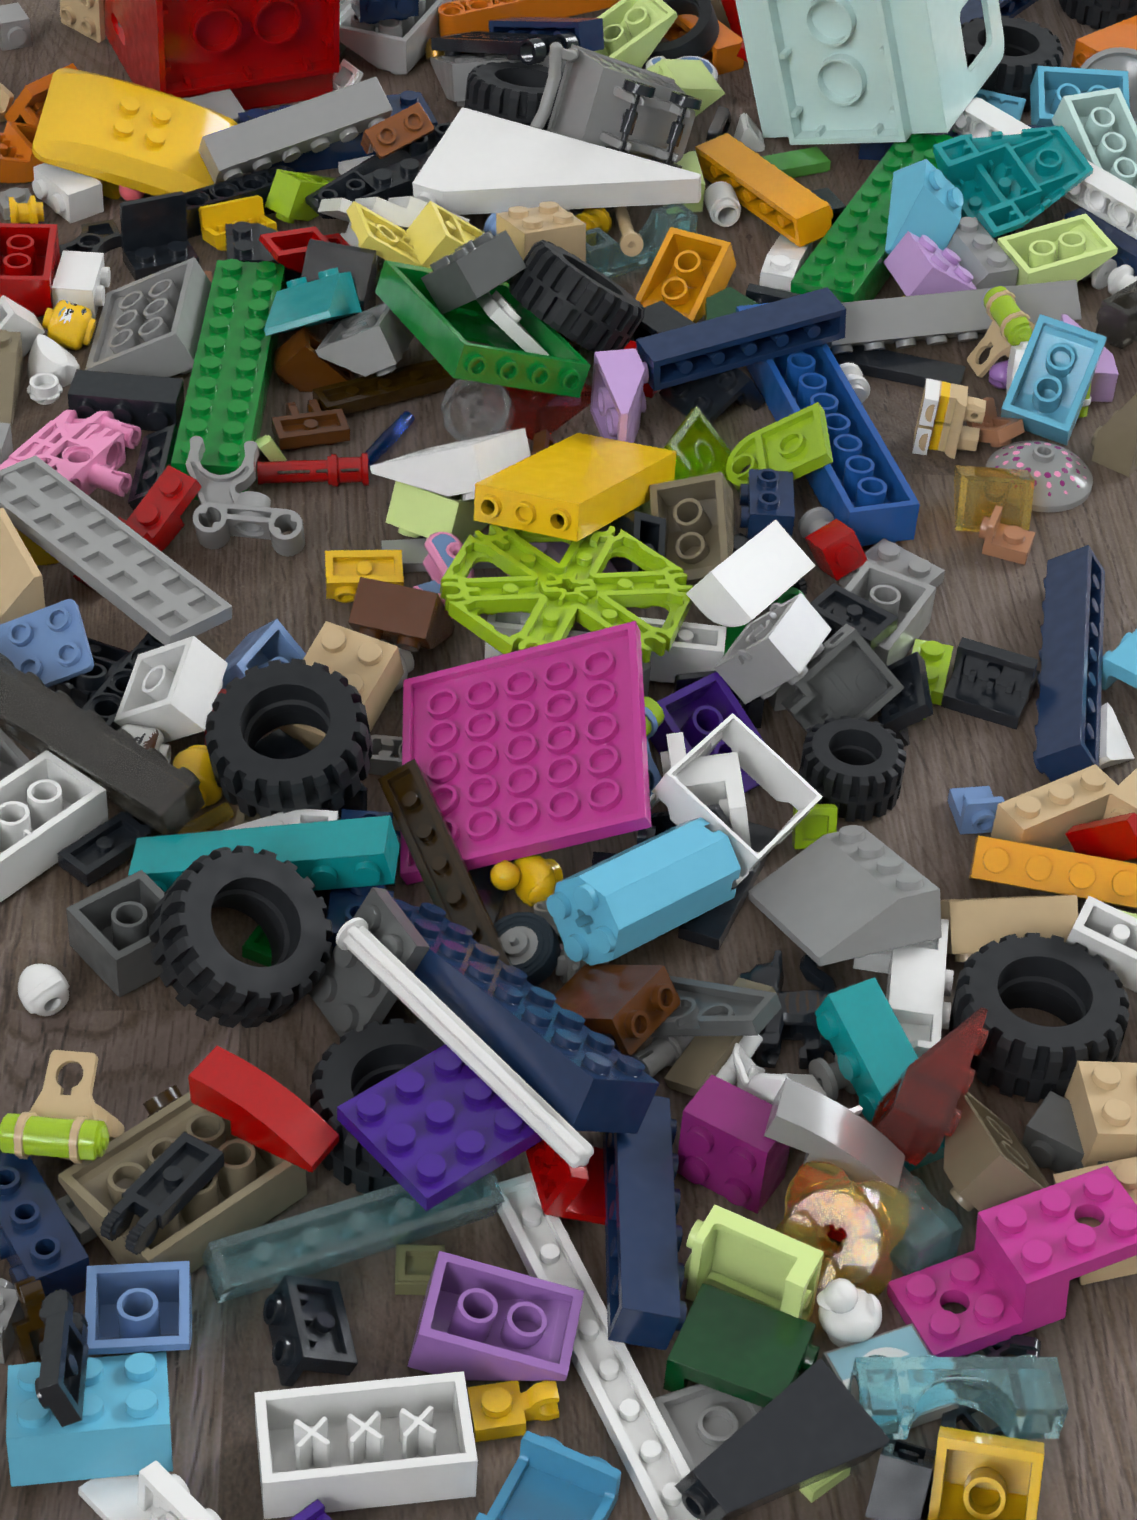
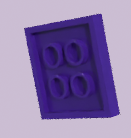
M446 1044L337 1107V1120L426 1212L542 1141V1138Z

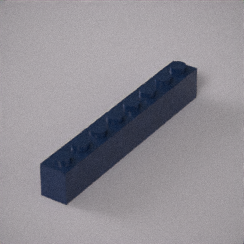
M1089 545L1047 560V574L1043 578L1046 592L1045 600L1042 601L1044 624L1040 626L1043 644L1042 648L1039 649L1041 660V673L1038 674L1040 696L1036 700L1039 714L1038 724L1035 725L1037 748L1033 752V759L1038 771L1041 774L1045 773L1051 782L1094 764L1099 767L1105 570Z

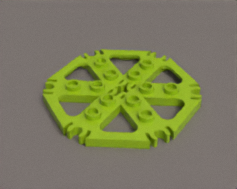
M491 524L489 525L488 535L477 530L474 532V537L471 534L468 536L441 579L440 597L445 599V611H448L450 617L502 654L566 639L575 622L593 632L636 621L641 632L642 662L648 663L650 662L651 651L659 656H663L665 650L670 651L692 605V600L686 593L693 587L692 585H686L688 576L682 568L622 529L617 536H614V526H609L607 531H595L576 542ZM565 542L570 544L560 563H558L530 543ZM613 557L626 558L645 570L639 572L602 573L608 561ZM478 562H490L510 575L507 577L467 578L473 566ZM651 606H658L668 610L669 614L662 628L649 625L627 610L626 607L646 609ZM504 612L531 613L521 631L510 637L495 630L493 625L479 616L481 614L495 615Z

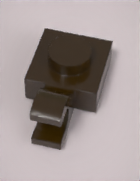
M31 1276L14 1282L18 1300L26 1316L25 1319L12 1323L24 1364L41 1362L39 1344L44 1340L45 1324L39 1317L40 1305H42V1301L45 1299V1294L40 1280H35V1277Z

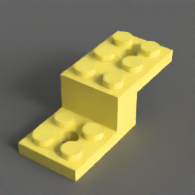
M355 201L346 210L352 224L351 229L358 238V246L360 248L376 250V255L387 261L431 268L430 264L455 252V249L485 233L432 201L428 202L407 230L402 229Z

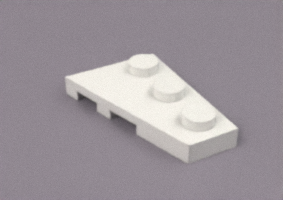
M495 291L493 295L487 292L476 299L489 318L525 352L549 356L519 323L521 317L499 292Z

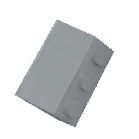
M976 217L961 218L947 248L960 257L959 265L973 275L972 283L977 289L1015 286L1019 268Z
M383 303L336 322L315 351L318 357L360 375L368 376L376 372L377 376H383L397 368L396 364L403 358V353L409 349L408 346L414 335L392 310Z

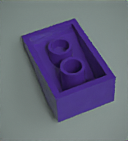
M717 671L657 701L663 709L664 720L657 728L656 733L649 738L660 754V752L668 751L666 734L683 732L687 754L733 713L764 742L731 689ZM721 739L709 755L731 753L732 750ZM740 767L744 794L760 786Z

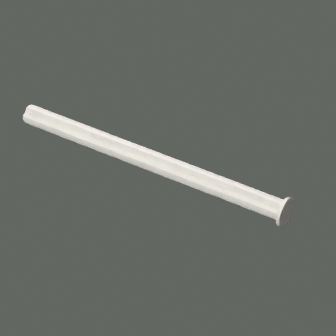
M353 918L340 928L336 936L337 946L342 950H349L561 1158L572 1168L584 1167L589 1163L590 1157L594 1154L592 1145L368 931V923L363 918Z

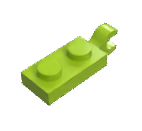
M915 639L912 654L918 652L924 659L932 704L941 705L953 646L941 644L937 641Z

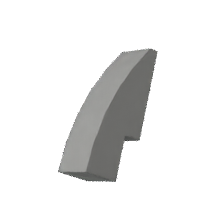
M786 1078L774 1098L764 1136L806 1152L803 1162L805 1165L836 1177L844 1173L848 1175L847 1181L893 1199L897 1194L905 1155L885 1135L845 1106L809 1087Z

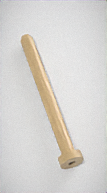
M614 207L622 234L620 239L621 251L630 257L637 256L643 250L642 237L634 231L627 207Z

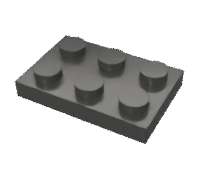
M372 887L353 918H363L368 923V931L414 973L430 946L389 892L383 888ZM336 945L332 951L331 959L325 964L326 972L321 980L312 987L309 995L339 1037H342L353 1029L356 1032L362 1031L363 1026L371 1022L378 1021L379 1025H381L398 997L349 950H342Z

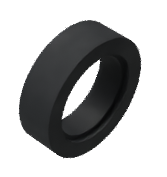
M663 0L676 11L677 15L690 14L699 17L696 25L680 38L668 42H660L647 61L657 56H664L666 59H678L683 56H698L702 58L713 47L719 34V23L711 1Z

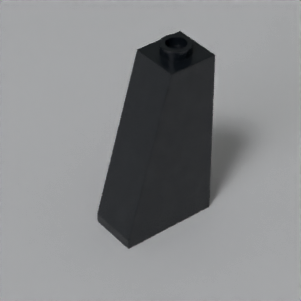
M820 1358L678 1482L675 1487L682 1495L681 1498L684 1506L695 1518L699 1520H730L864 1462L885 1446L890 1439Z

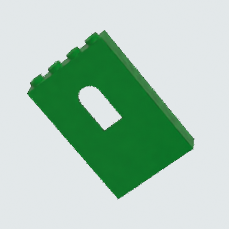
M384 261L375 293L453 378L580 398L591 365L556 330L523 307L510 294L507 282L501 283L490 290L489 293L493 295L497 291L511 304L516 313L521 317L519 323L549 356L525 352L489 318L476 300L442 315L421 279L433 271L431 268ZM467 341L489 344L490 346L468 343Z

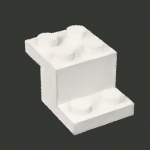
M683 732L666 734L668 751L660 752L663 776L686 755ZM731 752L695 757L677 774V779L703 804H719L734 833L751 848L747 807L738 753Z

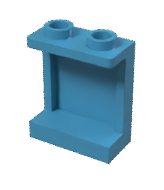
M526 1431L521 1439L519 1457L487 1515L479 1512L475 1520H608L618 1501L621 1471L612 1467L606 1460L600 1457H589L565 1447L553 1437L539 1436Z

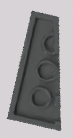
M669 976L680 998V1005L650 1037L757 1036L782 1007L777 993ZM603 1034L607 1037H613L611 1034Z

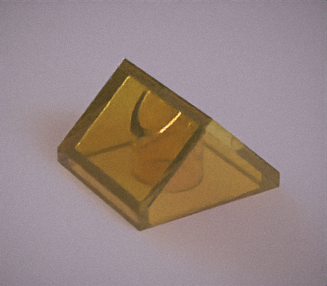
M955 465V530L979 532L984 516L991 517L995 505L1003 507L1001 524L1019 526L1029 531L1035 485L1034 478L1028 470Z

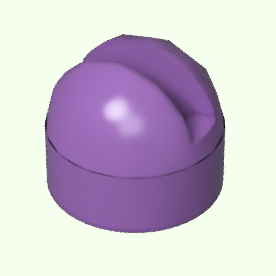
M1009 360L998 362L990 368L988 378L989 383L993 387L1006 389Z

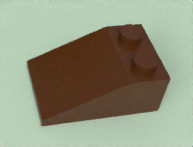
M360 577L348 621L353 631L379 640L394 641L399 648L412 652H418L420 647L432 650L453 634L455 625L448 612L445 611V606L438 593Z

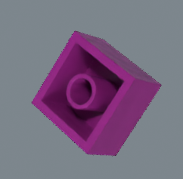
M711 1074L683 1110L678 1146L679 1164L677 1173L684 1176L688 1181L700 1184L725 1197L732 1204L742 1206L758 1214L785 1178L790 1146L764 1136L772 1104Z

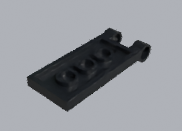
M470 31L432 37L431 49L444 51V56L462 55V52L507 54L508 60H521L525 65H532L545 60L547 50L550 49V45L553 42H559L563 48V43L565 42L566 49L571 48L572 44L579 46L577 37L570 32L549 35Z

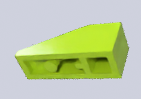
M277 169L265 207L275 211V217L287 223L293 224L295 219L310 221L319 216V214L306 204L305 197L336 178Z

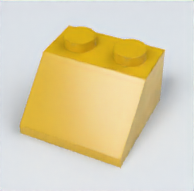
M940 1426L928 1520H1036L1044 1461V1443Z

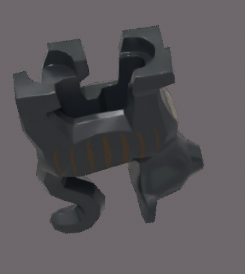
M775 950L772 962L756 964L751 971L741 973L739 978L772 986L778 995L782 1007L759 1033L763 1041L753 1054L755 1055L754 1063L756 1066L775 1068L781 1052L782 1040H802L804 1046L799 1048V1069H809V1063L817 1058L823 1059L826 1051L831 1052L835 1057L836 1053L830 1041L826 1040L818 1029L815 1012L828 994L838 990L835 981L825 972L818 969V964L807 954L801 958L799 968L807 982L820 990L781 991L784 983L781 950Z

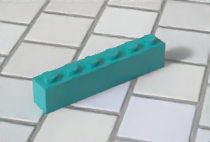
M390 815L142 837L136 840L128 876L143 870L166 892L192 862L200 856H208L213 850L222 847H228L233 851L237 845L253 847L254 853L257 854L262 849L276 853V859L282 863L289 860L298 867L296 872L303 879L308 876L316 887L313 891L389 885L395 882L400 845Z

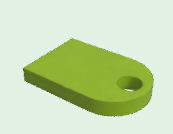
M817 402L742 439L730 453L726 464V475L733 486L740 491V484H747L749 469H773L775 471L793 472V480L832 463L833 457L824 409ZM750 465L745 472L740 473L746 466Z

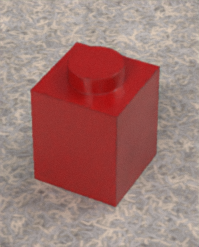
M837 518L805 537L818 567L836 581L868 561L854 530Z

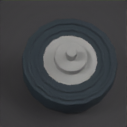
M516 912L502 917L493 924L512 966L524 971L528 975L527 981L537 986L552 974L557 966V959L560 957L561 948L557 933L545 918L532 912Z

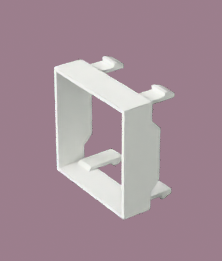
M732 713L665 773L652 790L650 809L661 800L668 808L670 820L676 825L702 817L710 823L704 827L711 832L720 830L726 834L741 867L739 879L732 883V888H734L748 876V872L793 831L792 829L808 815L823 796ZM721 739L731 748L732 752L738 753L740 767L776 801L788 802L798 810L773 840L760 852H755L677 779V774L695 757L708 756Z

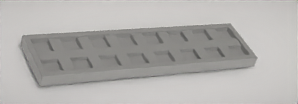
M36 455L0 470V508L5 509L13 525L162 644L168 645L191 636H197L232 619V605Z

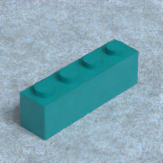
M873 977L828 994L815 1012L818 1029L821 1035L830 1041L838 1057L840 1072L845 1079L850 1080L859 1097V1105L863 1108L861 1112L864 1117L872 1122L873 1126L905 1155L901 1175L944 1158L946 1109L876 978Z

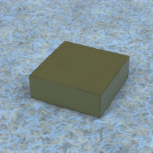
M396 1244L395 1295H425L439 1251L445 1252V1245Z

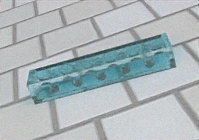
M494 1170L427 1212L398 1183L208 1242L202 1259L216 1302L219 1304L279 1285L285 1275L304 1277L395 1248L396 1244L411 1243L492 1217L505 1200Z

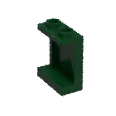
M702 1283L667 1358L663 1389L674 1392L686 1388L689 1380L764 1408L817 1361L820 1347L812 1345L816 1324Z

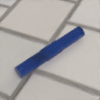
M403 412L365 451V453H368V469L414 423L415 417L411 412Z

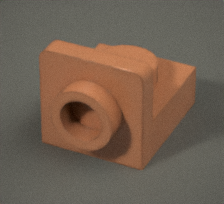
M995 505L991 517L984 516L980 527L979 538L984 539L982 554L1025 565L1033 546L1036 532L1025 530L1019 526L1001 524L1003 507Z

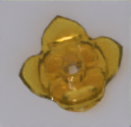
M807 1161L798 1170L788 1186L785 1196V1215L775 1231L824 1252L817 1288L825 1289L832 1280L842 1278L849 1280L856 1288L864 1289L866 1293L873 1294L877 1298L885 1290L892 1277L893 1266L890 1260V1253L903 1238L907 1229L910 1209L909 1197L886 1182L869 1180L856 1183L849 1180L843 1169L832 1163ZM833 1224L835 1230L841 1227L844 1229L847 1236L842 1241V1246L837 1245L836 1242L832 1243L826 1235L830 1231L828 1225Z

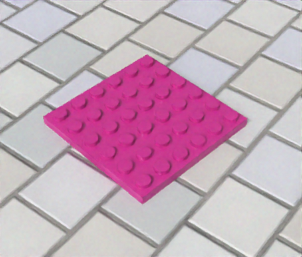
M636 621L403 680L402 765L413 759L420 765L468 870L494 865L503 860H515L651 827L641 632ZM401 832L400 876L406 885L421 882L423 879Z

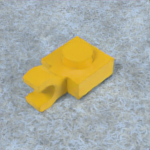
M518 1381L467 1387L475 1442L522 1436L526 1432V1421H549L559 1418L557 1402H559L560 1398L556 1381L536 1383L520 1393Z

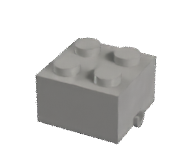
M802 593L783 604L773 603L770 606L769 612L748 623L714 668L744 704L758 697H761L763 700L769 698L785 682H788L789 685L798 682L807 674L809 669L806 665L808 662L816 658L824 650L825 646L822 643L832 629Z

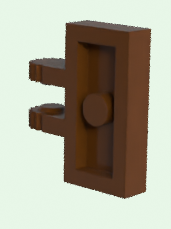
M317 399L307 401V413L300 414L296 403L289 402L286 403L285 407L286 416L271 417L272 432L280 450H295L307 446L332 445L337 442L350 441V427L342 408L321 411Z

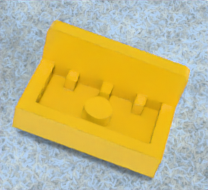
M259 195L199 207L202 239L219 251H226L225 224H235L244 221L259 223L277 230V223L264 215L263 199Z
M402 550L325 551L326 599H335L343 603L353 602L360 577L404 586Z

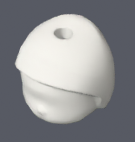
M33 964L26 967L20 975L18 995L23 1006L30 1014L35 1013L44 1017L58 1013L69 1000V984L65 976L56 967L48 964Z

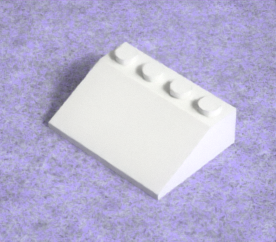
M521 428L425 448L371 465L370 470L372 474L449 497L462 494L463 501L474 499L475 483L531 456L526 430Z

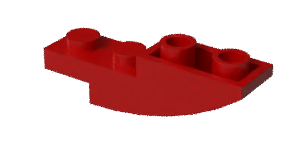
M168 465L127 521L119 516L118 519L162 552L185 525L180 516L202 487L197 479ZM76 575L73 576V577H74L77 581H79L80 583H82V584H84V585L90 587L87 583H85V582H84L82 579H80L78 576H76Z

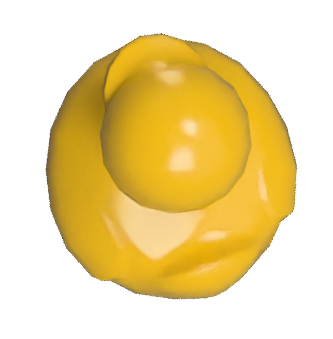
M536 854L515 859L513 863L503 860L495 864L491 870L490 879L493 886L499 890L508 891L514 888L515 893L523 903L532 907L535 903L545 901L550 895L554 894L556 883L563 880V873L560 865L555 860L550 858L544 859Z

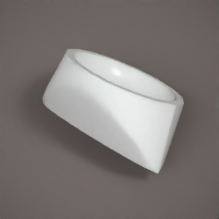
M38 334L33 342L28 358L27 375L29 380L36 374L50 373L58 378L59 384L62 387L70 385L76 369L80 370L77 360L54 340L45 335Z

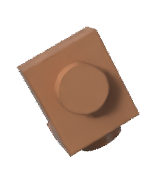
M992 397L983 399L986 400V411L982 424L966 421L967 426L980 428L978 442L990 443L991 447L1006 446L1012 442V438L1025 432L1023 419L997 417L995 401Z

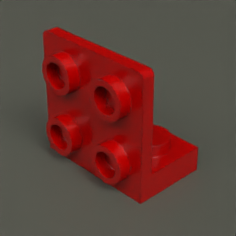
M543 1139L526 1150L545 1215L605 1225L606 1207L602 1148L593 1147L594 1154L590 1157L589 1163L584 1167L579 1166L577 1168H572Z

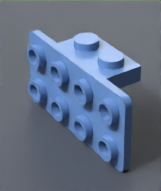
M66 599L0 624V705L90 672L94 667L79 606L72 599Z

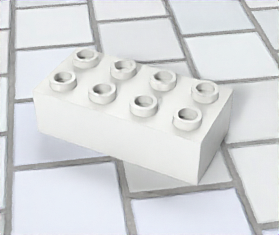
M464 1371L254 1392L256 1437L264 1519L295 1516L317 1499L325 1506V1513L476 1497L478 1459Z

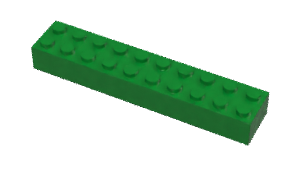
M918 133L911 134L906 142H894L791 280V292L804 294L828 287L841 303L874 300L891 275L883 262L889 255L885 252L893 173L924 159H927L938 169L933 145L953 137L945 134Z
M237 259L217 260L171 460V467L188 475L185 463L190 451V438L200 436L203 438L205 452L201 459L202 467L216 475L229 474L236 471L243 463L245 458L244 443L247 441L255 442L260 437L275 358L274 351H276L279 334L266 336L264 328L276 292L286 289L284 265L275 264L270 261L257 263L242 262ZM250 486L242 492L249 491Z

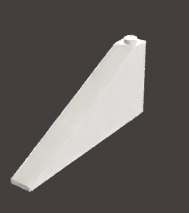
M464 107L460 109L412 182L413 196L427 203L432 201L457 215L508 212L510 207L523 206L534 208L539 207V203L547 201L556 202L563 209L567 210L699 203L701 199V174Z

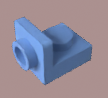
M990 786L952 788L949 790L947 801L958 831L962 835L992 832L997 806L1005 800L1002 796L994 797Z

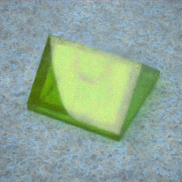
M695 407L664 446V449L676 451L674 480L722 472L726 480H728L726 464L731 450L700 409Z

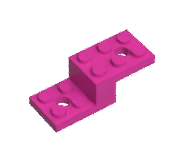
M1108 1166L1098 1168L978 1212L974 1251L889 1281L887 1295L905 1324L912 1323L939 1366L949 1362L950 1359L971 1354L1008 1340L1011 1336L1021 1335L1065 1318L1070 1280L1137 1255V1205ZM1082 1217H1092L1101 1224L1091 1227L1087 1224L1078 1223L1077 1220ZM955 1302L962 1304L967 1310L955 1314L944 1310L942 1306L946 1303Z

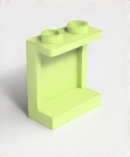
M715 1204L705 1221L698 1219L694 1223L686 1244L688 1248L692 1249L684 1266V1278L688 1279L686 1299L694 1302L702 1283L790 1314L796 1318L809 1320L813 1313L824 1255L823 1251Z

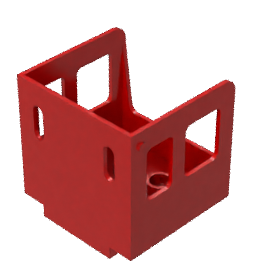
M103 0L105 36L131 81L135 84L182 99L230 89L244 110L305 101L333 91V73H339L340 0Z

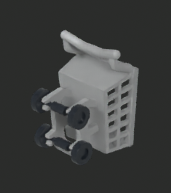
M553 42L550 45L548 78L539 109L530 126L543 129L551 114L548 128L545 131L682 169V166L676 163L682 159L695 119V111L693 109L700 110L702 100L686 95L672 78L574 44L571 45V48L565 49L559 42ZM562 60H566V66L560 83Z

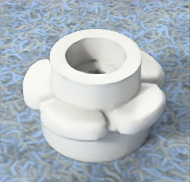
M39 373L32 376L29 381L30 385L27 387V393L30 398L41 405L54 403L63 392L58 378L50 373Z

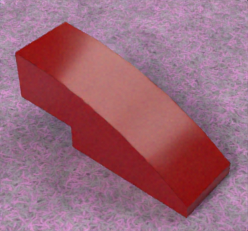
M216 1046L188 1075L191 1103L229 1120L232 1135L308 1172L313 1173L339 1143V1134L299 1097L265 1072L219 1046Z

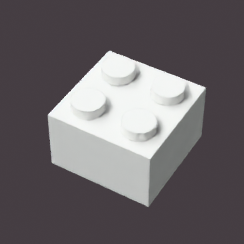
M195 636L138 654L114 722L121 727L131 724L159 729L163 734L164 743L205 731L207 715L212 711V703L223 686L222 679L228 663Z

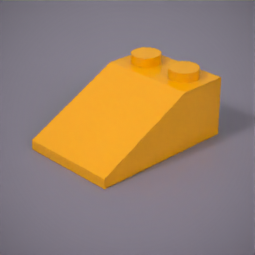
M670 227L640 287L636 300L644 308L663 301L692 322L697 323L705 314L706 298L724 290L736 268L731 242Z

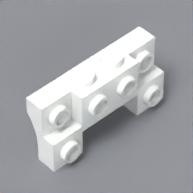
M941 919L942 938L854 958L853 969L888 974L886 999L922 1066L933 1068L937 1066L940 1053L941 1030H948L951 1015V1003L943 1002L944 996L950 997L954 973L953 970L946 969L948 919Z

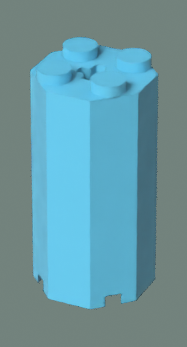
M700 817L676 825L557 882L555 893L547 898L546 905L563 941L566 955L574 962L583 960L590 966L614 960L733 899L736 888L731 890L732 883L739 879L741 867L728 836L720 830L711 832L704 827L710 823Z

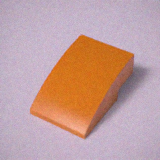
M7 121L4 133L0 132V183H28L34 181L33 167L44 163L38 160L32 152V145L38 125Z

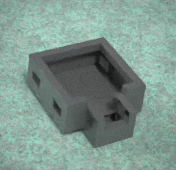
M846 623L823 643L825 646L824 650L816 658L808 662L806 665L809 669L807 674L793 684L796 690L781 704L803 730L808 733L812 732L813 726L818 723L824 724L825 720L829 718L837 720L841 716H850V718L858 719V717L867 718L868 721L901 692L904 687L859 632Z

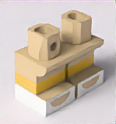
M926 378L914 431L912 454L927 455V450L930 449L945 451L948 457L955 459L957 450L976 451L980 428L963 426V422L968 421L982 424L986 411V400L968 396V386Z

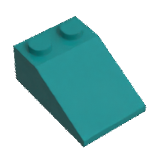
M338 267L318 272V280L307 282L306 277L287 281L288 288L276 292L264 328L265 335L297 331L303 326L308 328L362 312L351 272L339 273Z

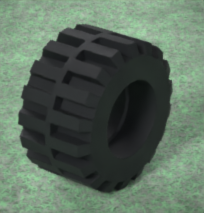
M841 716L837 720L829 718L825 720L824 724L818 723L813 726L812 732H808L805 736L799 775L823 796L817 804H835L837 806V818H845V821L854 822L855 819H861L863 822L872 820V816L881 817L885 815L887 809L892 810L896 805L901 790L906 763V751H904L902 740L896 738V733L891 729H884L883 724L877 721L870 722L867 721V718L858 717V719L850 718V716Z

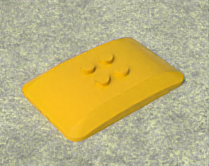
M60 68L52 76L33 141L32 152L38 160L44 163L153 196L179 191L186 193L214 184L198 151L202 136L226 129L238 123L209 108L149 87L87 71Z

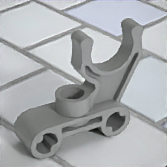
M200 436L191 437L190 451L185 465L188 475L197 479L202 487L197 493L200 505L193 514V523L199 543L203 547L212 550L225 546L230 536L269 539L274 550L282 556L288 557L300 553L305 546V533L300 515L289 509L271 508L270 498L260 492H242L251 486L256 479V462L259 457L257 443L254 441L244 443L245 458L242 465L236 471L225 475H216L208 472L201 465V459L205 452L203 438ZM288 531H291V532H292V533L286 534V535L282 534V533L288 532Z

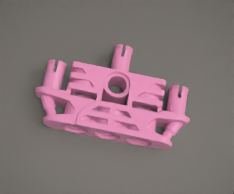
M65 410L9 455V458L0 465V470L36 455L88 496L96 488L124 497L125 493L127 494L131 488L132 478L130 474L117 470L126 461L125 447L134 449L135 446H138L141 440V428L114 419V414L111 411H98L86 419H79L76 410Z

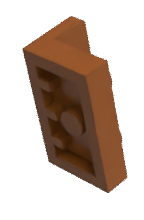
M417 102L364 130L361 146L367 155L375 151L378 158L383 159L432 133L434 126L421 104Z

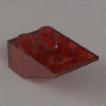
M981 1007L911 1063L878 1102L871 1125L885 1135L905 1155L904 1161L917 1166L929 1152L935 1154L938 1151L945 1135L951 1137L955 1132L962 1115V1110L956 1108L960 1095H966L975 1076V1070L970 1068L973 1055H979L988 1037L989 1030L983 1028L988 1012L987 1009Z

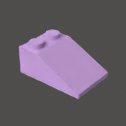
M636 348L594 352L590 411L601 437L634 443L640 428L641 413L646 411L643 384L648 383L649 371L647 363L641 361Z

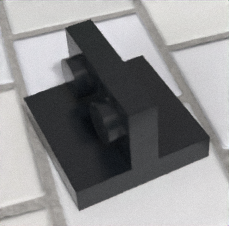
M962 637L957 647L952 677L943 693L941 707L1017 730L1038 683V674L1040 673V671L1036 670L1038 659Z

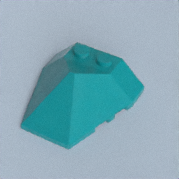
M1063 126L1022 129L1021 134L1003 135L1002 131L992 132L991 137L973 138L972 134H965L933 145L938 169L963 194L964 203L962 205L961 218L976 217L993 238L1024 227L1093 174L1092 166Z

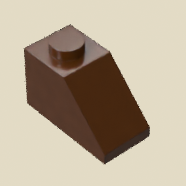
M304 326L274 351L275 372L282 382L293 385L300 392H312V389L352 380L355 379V375L351 370L318 357L315 350L322 340Z

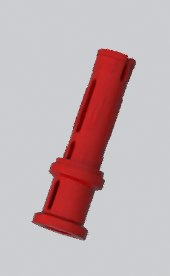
M362 453L360 457H338L337 454H331V456H327V460L257 461L258 485L264 483L328 482V485L338 487L339 483L362 482L363 486H369L368 453ZM328 469V472H317L316 470ZM341 469H359L358 471H341ZM310 470L309 473H278V471Z

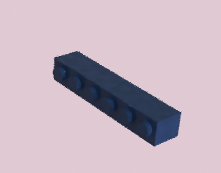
M826 287L636 339V350L641 361L647 363L649 371L648 384L653 391L843 339L845 338L846 308Z
M654 1095L637 1134L603 1132L608 1340L661 1350L667 1349L675 1331L680 1332L687 1312L686 1302L680 1301V1290L684 1280L685 1267L684 1263L678 1262V1252L682 1242L683 1230L681 1225H676L681 1192L680 1189L674 1188L679 1156L677 1153L672 1152V1145L677 1131V1121L671 1118L670 1098Z

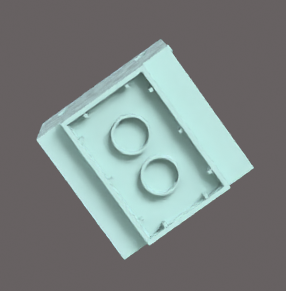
M735 0L763 138L788 137L790 145L906 142L911 134L948 133L1001 62L1004 54V34L999 0H981L986 29V44L969 67H967L960 23L961 9L968 0Z

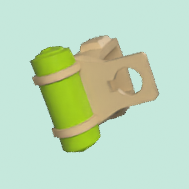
M1003 286L994 287L986 293L983 302L986 313L991 318L992 323L983 339L967 357V362L976 376L980 378L984 377L1000 357L1004 355L1009 357L1011 346L1029 341L1036 325L1030 322V316L1021 311L1017 306L1014 293ZM991 348L989 357L980 365L979 358L981 353L985 349Z
M53 1050L51 1052L43 1089L31 1110L21 1114L7 1113L0 1124V1150L2 1153L15 1154L19 1159H28L30 1155L58 1157L70 1160L75 1164H82L83 1160H95L97 1157H102L105 1154L109 1142L124 1133V1125L94 1102L92 1092L98 1064V1056L96 1054ZM69 1063L80 1064L83 1069L82 1080L72 1088L71 1095H63L64 1089L58 1082L60 1070Z

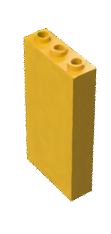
M576 433L475 483L473 521L578 542L650 500L649 485L674 481L676 451Z

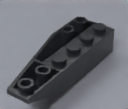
M451 123L438 124L434 127L432 133L383 159L378 158L377 154L371 156L305 197L306 204L323 219H338L318 212L322 199L345 198L353 202L357 198L379 197L386 201L392 197H414L412 182Z

